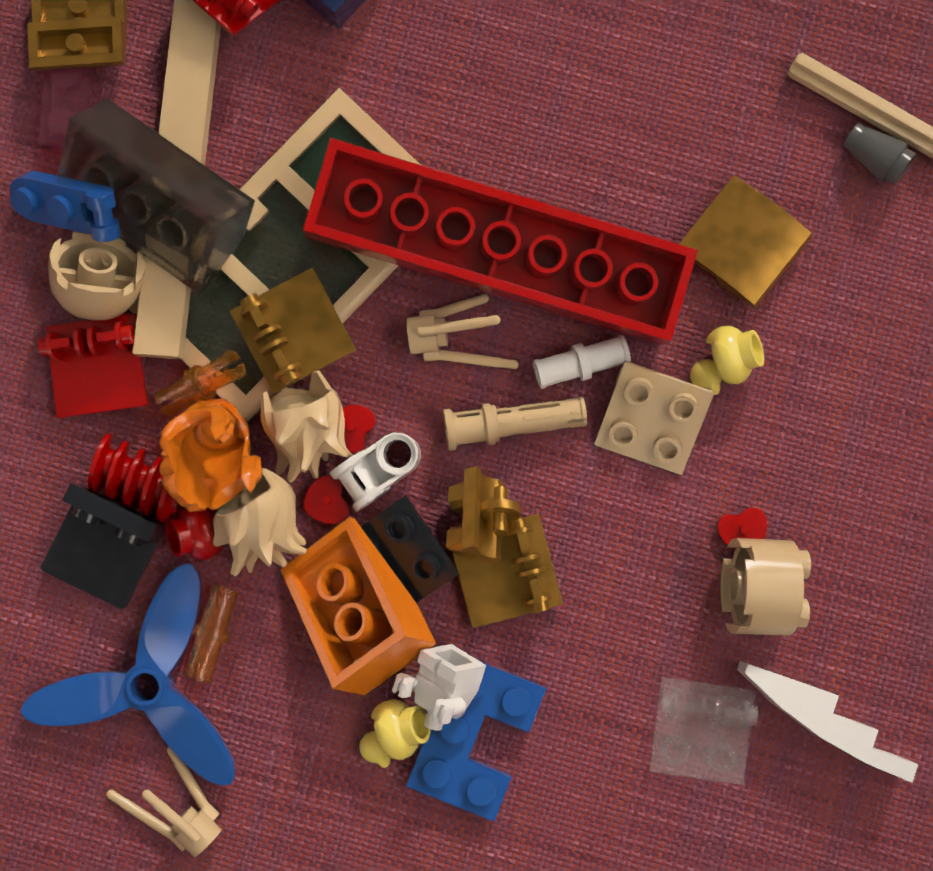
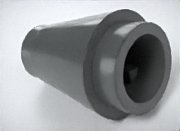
M860 123L853 128L843 144V147L849 150L881 183L886 180L894 186L899 182L916 157V153L908 149L909 143L865 127Z

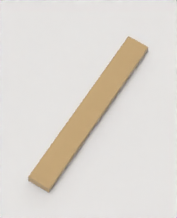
M174 0L144 252L146 270L139 295L133 354L138 357L183 360L221 30V25L192 0Z

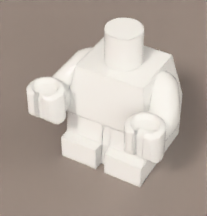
M453 644L422 649L417 661L420 663L419 672L410 675L404 673L397 674L392 689L393 693L399 691L398 696L401 698L410 697L413 690L415 693L414 702L427 710L424 726L435 731L441 730L443 724L450 723L452 718L458 719L464 715L467 707L479 690L486 668L485 664L469 656Z

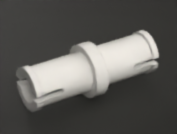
M619 335L616 338L585 347L582 343L571 346V351L540 360L535 359L533 360V368L539 387L544 389L547 386L578 377L581 381L591 379L592 373L623 365L625 361L631 362V357L624 336Z

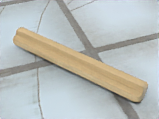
M800 53L796 56L788 70L790 78L893 137L909 143V146L933 159L932 126L808 55Z

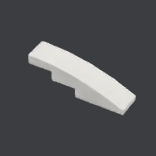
M739 662L737 670L772 704L808 731L866 764L913 782L918 764L873 747L878 733L877 729L834 714L838 695L751 664Z

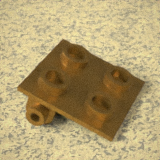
M313 267L259 296L257 293H253L240 301V306L230 310L273 394L311 375L312 372L318 371L356 351Z
M539 514L507 522V534L502 535L501 561L488 563L476 556H459L452 552L456 568L460 573L458 575L472 628L529 613L542 612L551 609V607L563 605Z

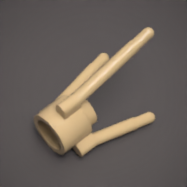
M487 294L468 298L437 309L419 311V316L407 317L411 354L423 353L424 362L444 360L516 369L519 365L516 360L440 350L441 346H448L447 333L482 328L500 323L501 319L497 315L446 322L445 318H443L487 303L489 301Z
M168 747V755L200 808L198 812L191 806L179 816L150 790H144L142 797L172 824L170 827L116 791L109 790L106 795L108 799L118 804L121 808L170 839L181 851L186 849L195 858L221 832L222 829L214 822L220 813L208 802L187 765Z

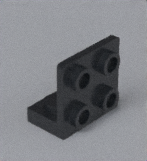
M70 483L62 501L70 504L71 507L41 565V569L43 572L117 608L124 609L128 606L165 531V524L145 516L132 508H128L120 502L108 499L99 492H93L87 486Z

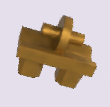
M477 466L466 468L464 470V481L449 487L448 503L451 510L463 515L462 525L451 527L447 531L446 547L459 556H476L488 563L501 561L502 535L507 534V522L518 520L521 517V505L514 500L508 499V488L503 486L501 480L485 476Z

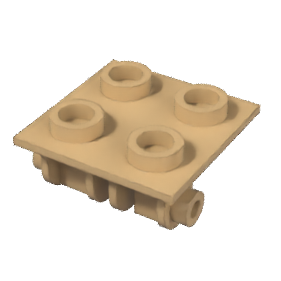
M625 361L618 373L616 386L594 445L682 475L715 392Z

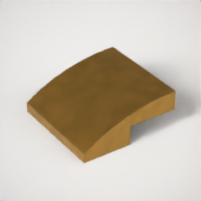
M31 0L32 22L27 23L29 68L31 71L125 65L127 0Z
M734 175L679 244L697 249L695 264L715 276L720 286L756 308L810 241L812 233L776 203Z

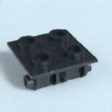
M405 495L361 528L417 603L460 573L454 566L455 563L451 562L438 543L440 542L438 538H435L432 534L431 528L426 525L415 509L414 503H411Z

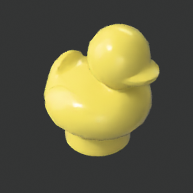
M733 326L716 328L706 339V343L711 345L713 360L701 359L697 361L691 368L690 378L694 385L715 392L714 395L719 394L722 380L728 384H741L746 381L752 369L764 365V351L758 334L754 330L742 333Z
M389 699L378 704L371 713L375 731L365 734L360 741L359 747L362 757L370 763L379 764L381 767L386 768L389 766L391 759L404 760L412 756L418 745L426 743L430 737L431 729L424 726L426 711L419 705L410 707L403 701Z

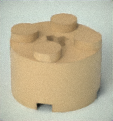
M731 539L727 547L736 548L733 559L724 558L721 572L722 612H731L734 622L725 623L727 630L731 634L790 636L796 631L797 627H807L810 619V606L808 600L804 599V579H808L811 571L809 552L807 550H799L796 543L792 540Z

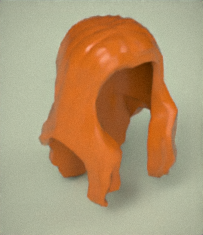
M221 398L208 401L200 400L169 421L161 431L159 444L162 449L161 456L163 462L160 465L159 471L163 477L162 484L169 495L189 512L206 510V507L211 510L217 509L235 498L245 488L251 493L262 478L261 457L250 455L249 425L232 403Z

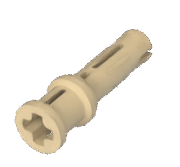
M583 397L497 409L495 405L486 403L482 404L481 409L454 413L450 408L443 409L449 451L456 450L457 445L486 441L489 446L500 442V437L587 426V412Z

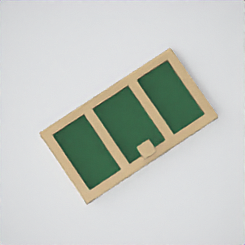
M340 88L197 233L183 361L222 399L232 403L237 408L239 414L245 418L246 422L261 409L263 392L268 391L269 399L274 394L236 325L230 310L240 306V301L253 293H257L259 296L313 267L340 320L344 323L398 267V265L306 238L303 232L330 138L421 165ZM139 295L136 302L129 308L131 312L136 314L138 312Z

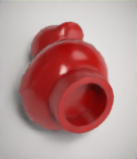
M182 506L177 514V518L165 522L166 540L171 552L176 557L189 554L198 560H208L217 556L222 551L224 545L216 547L213 544L215 535L213 519L217 509L211 510L206 507V510L189 512Z

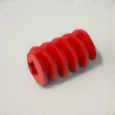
M107 433L98 445L90 464L88 474L89 489L93 492H98L105 487V495L111 500L117 499L122 495V503L128 508L135 506L140 501L139 510L145 516L150 515L157 509V520L162 524L172 519L182 506L169 495L162 484L163 477L159 471L160 465L163 462L162 457L158 456L148 466L145 464L146 449L141 448L131 458L128 456L130 442L124 440L114 450L111 448L113 434Z

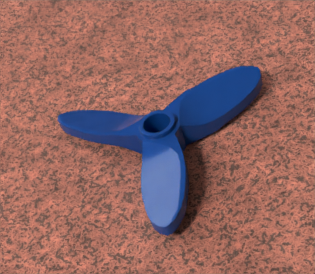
M192 564L181 565L170 572L162 582L149 606L140 631L134 667L129 671H102L82 674L48 685L33 693L24 702L21 714L25 719L37 725L70 726L102 720L134 707L146 713L173 752L198 775L214 784L221 786L230 785L235 779L236 770L229 748L218 730L203 712L174 686L172 676L189 646L198 619L202 582L195 566ZM143 673L153 675L158 681L159 691L154 698L145 697L139 691L138 680Z

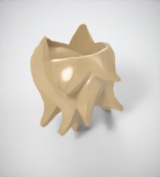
M320 371L312 372L309 391L286 387L277 392L271 400L269 399L268 391L263 392L261 422L265 433L277 450V475H281L289 464L288 482L292 483L300 471L305 473L308 469L313 478L317 479L320 458L328 461L329 453L346 458L353 456L345 445V418L342 404L337 392L331 388Z
M262 468V478L251 493L245 488L241 494H238L235 498L217 508L213 519L215 533L213 544L216 547L230 544L234 559L230 573L235 577L240 573L245 564L248 572L252 573L258 557L268 567L271 566L272 561L281 567H285L287 561L282 552L304 555L307 549L300 546H305L306 541L298 533L296 527V496L293 488L284 478L279 477L266 468Z

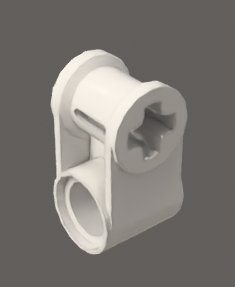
M391 433L366 450L358 452L330 472V475L333 479L341 481L354 500L353 509L355 512H358L389 491L391 486L412 473L418 467L421 460V450L418 443L412 437L403 433ZM397 441L406 442L411 449L410 461L401 468L393 467L387 460L388 447ZM355 472H356V474L358 475V477L360 478V480L363 482V484L365 485L366 490L363 488V486L361 485V483H360V482L358 481V479L356 478V476H355V474H354Z

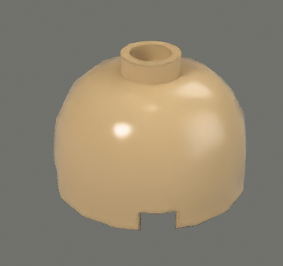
M75 231L72 233L71 240L64 241L60 245V238L53 244L49 254L48 277L51 292L64 310L76 317L88 320H109L121 316L136 302L143 284L146 264L144 256L138 248L135 254L133 250L126 247V238L120 236L113 241L97 242L93 240L92 235Z

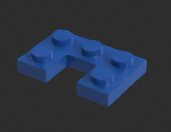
M482 662L486 665L477 694L462 717L458 719L452 718L451 722L443 724L442 729L439 731L431 730L429 740L421 746L406 786L495 821L512 776L509 773L469 758L470 752L485 715L530 732L546 687Z

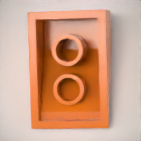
M352 517L347 518L307 549L304 555L297 556L280 569L332 689L366 695L418 658L422 649L431 648L436 645L417 603L358 522Z

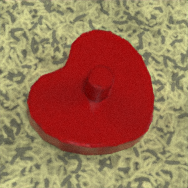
M349 405L343 407L345 418L344 440L346 448L352 454H356L363 450L365 436L374 428L376 418L373 412L365 406Z
M326 475L315 480L309 487L303 505L305 511L312 518L326 524H339L347 519L350 507L342 497L343 484L341 481L333 479L331 475Z
M755 507L747 508L739 515H723L717 523V533L727 546L733 538L764 539L767 531V519L764 513Z

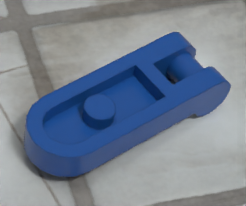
M29 171L16 178L10 185V201L14 210L30 221L89 234L97 242L113 241L121 235L119 221L113 218L112 208L116 205L113 188L37 171Z

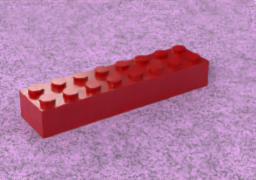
M330 138L303 228L305 237L660 345L672 341L698 252L697 249L334 138Z

